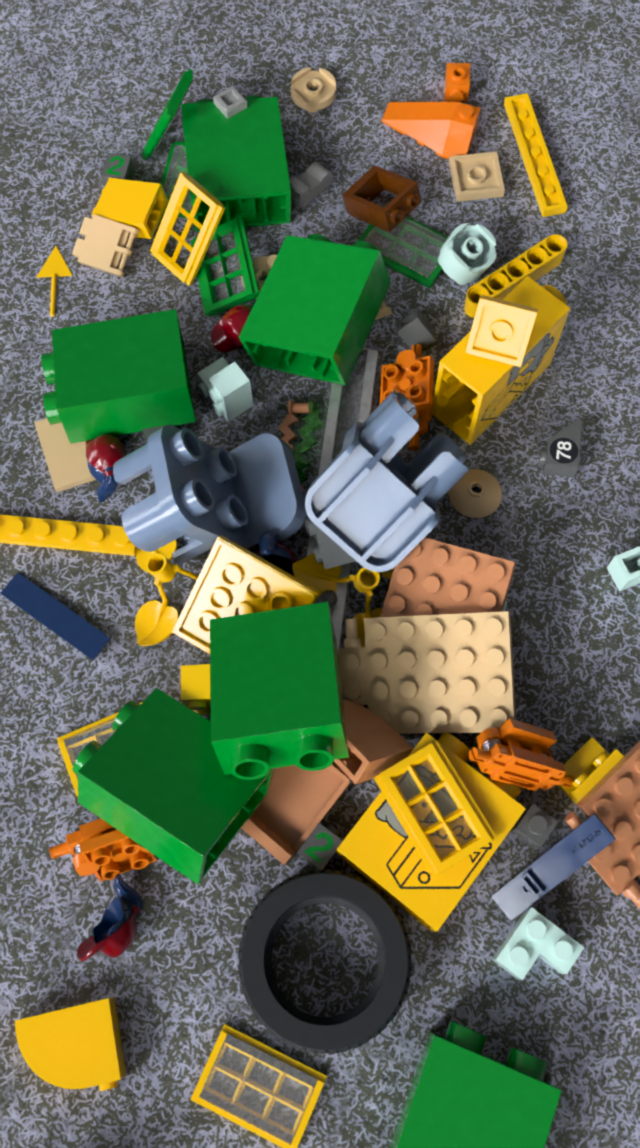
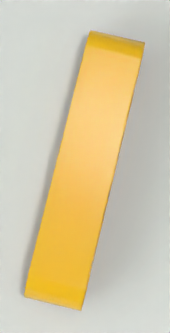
M558 234L550 235L471 286L466 293L465 313L475 318L478 306L476 302H479L481 295L503 300L527 276L536 281L559 266L565 255L567 240Z

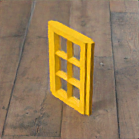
M181 172L150 251L177 278L188 286H192L225 207L223 206L224 204L190 175ZM189 189L197 195L190 214L182 208ZM202 200L210 207L203 225L195 219ZM180 212L188 219L181 237L173 231ZM192 223L200 229L194 247L185 241ZM171 235L178 241L172 258L164 252ZM183 246L191 252L184 269L176 263Z

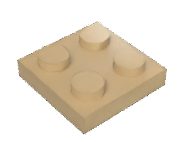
M497 151L449 157V167L456 202L504 197L505 187Z

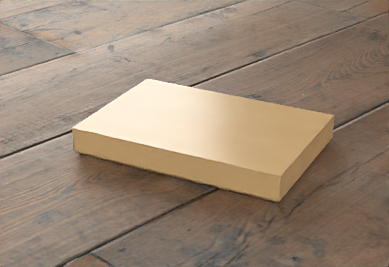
M47 418L34 422L56 492L96 480L88 468L86 441L70 444L62 423L50 425Z

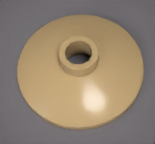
M470 469L449 490V499L452 506L460 514L469 518H483L492 514L499 507L502 499V489L497 479L490 473L480 469ZM478 487L481 489V492L475 493L472 491V488Z

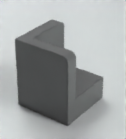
M418 307L397 323L398 335L411 350L412 345L416 346V344H421L423 350L436 340V329Z

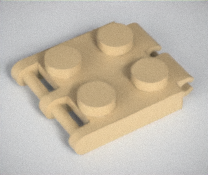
M93 214L92 219L84 218L79 234L84 236L85 240L77 238L72 255L77 257V261L82 265L123 278L125 274L123 269L128 256L131 257L132 254L130 249L135 235L138 236L140 230Z

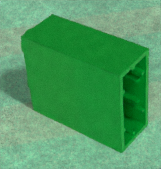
M256 95L245 97L247 108L228 119L211 99H201L195 103L181 104L188 175L224 204L223 206L225 207L217 227L236 218L237 220L243 218L246 228L291 223V188L278 97L262 98ZM190 190L191 207H193L197 195ZM203 200L195 216V219L202 225L210 209ZM194 225V232L200 231V229Z
M311 234L308 238L287 235L239 335V339L254 365L346 386L391 284L380 250L374 245L363 241L355 242L353 246L333 243L327 237L319 234Z
M176 309L52 330L53 352L41 354V362L48 385L55 384V391L43 394L44 408L50 425L63 424L70 444L93 440L104 434L118 436L141 432L142 429L164 425L176 426L196 422L185 345Z
M329 602L210 619L211 743L224 775L232 774L239 779L253 780L265 776L271 768L296 765L303 770L317 771L329 767L335 759L349 758L337 641Z
M156 687L141 704L130 700L121 708L112 725V729L115 732L103 745L96 741H91L80 752L73 765V772L78 775V803L199 885L268 794L274 768H271L265 776L253 780L239 779L232 774L224 775L211 743V722Z
M450 1020L445 1037L431 1031L428 1034L390 1148H544L562 1090L544 1081L548 1062L514 1047L510 1048L506 1064L482 1054L487 1036Z

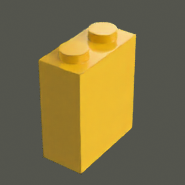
M109 178L96 207L93 209L91 217L94 214L140 230L138 236L135 235V237L152 239L169 200L159 183Z

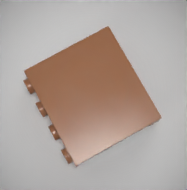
M334 761L329 767L317 771L303 770L296 765L274 768L268 794L242 829L283 865H286L295 857L318 823H321L352 780Z

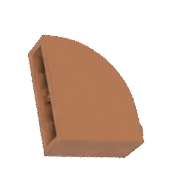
M343 699L349 758L335 759L334 762L355 784L373 779L381 772L409 756L414 748L389 723L371 710Z

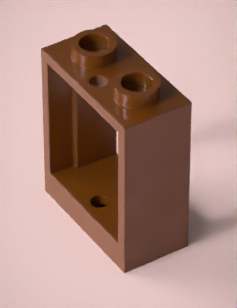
M375 165L342 195L348 214L389 233L422 202L416 181ZM383 190L397 195L385 207L371 202Z

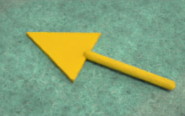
M56 246L36 278L52 277L51 317L55 316L57 277L73 276Z

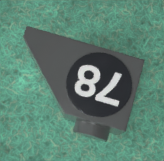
M576 419L548 439L545 449H540L538 464L543 465L542 474L575 477L580 462L582 419Z

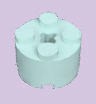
M461 224L452 232L441 247L438 263L444 272L459 285L474 282L495 261L497 256L495 250L496 240L492 233L482 225Z

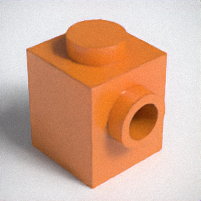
M447 63L444 101L467 102L470 88V63Z

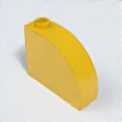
M115 997L15 1020L20 1052L32 1071L44 1081L66 1089H83L99 1085V1091L118 1087V1080L126 1077Z

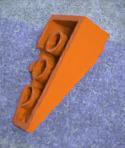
M389 102L382 122L401 134L414 138L423 147L431 148L440 157L449 159L450 156L468 154L478 128L481 108L461 102Z

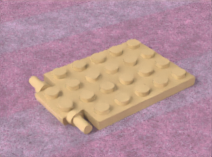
M510 611L364 618L365 647H361V638H358L357 618L345 619L346 639H343L344 647L338 648L342 697L344 700L354 702L363 707L368 705L369 710L383 718L399 734L426 732L481 733L488 728L499 729L509 718L516 720Z

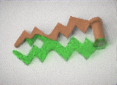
M288 401L287 409L289 413L277 428L285 435L281 439L292 450L300 484L308 479L302 469L310 466L302 454L317 444V441L310 433L323 426L319 418L320 409L315 401H309V403ZM298 413H310V415L302 419L307 424L297 430L304 440L293 447L290 442L296 439L297 436L289 427L299 422L295 417Z

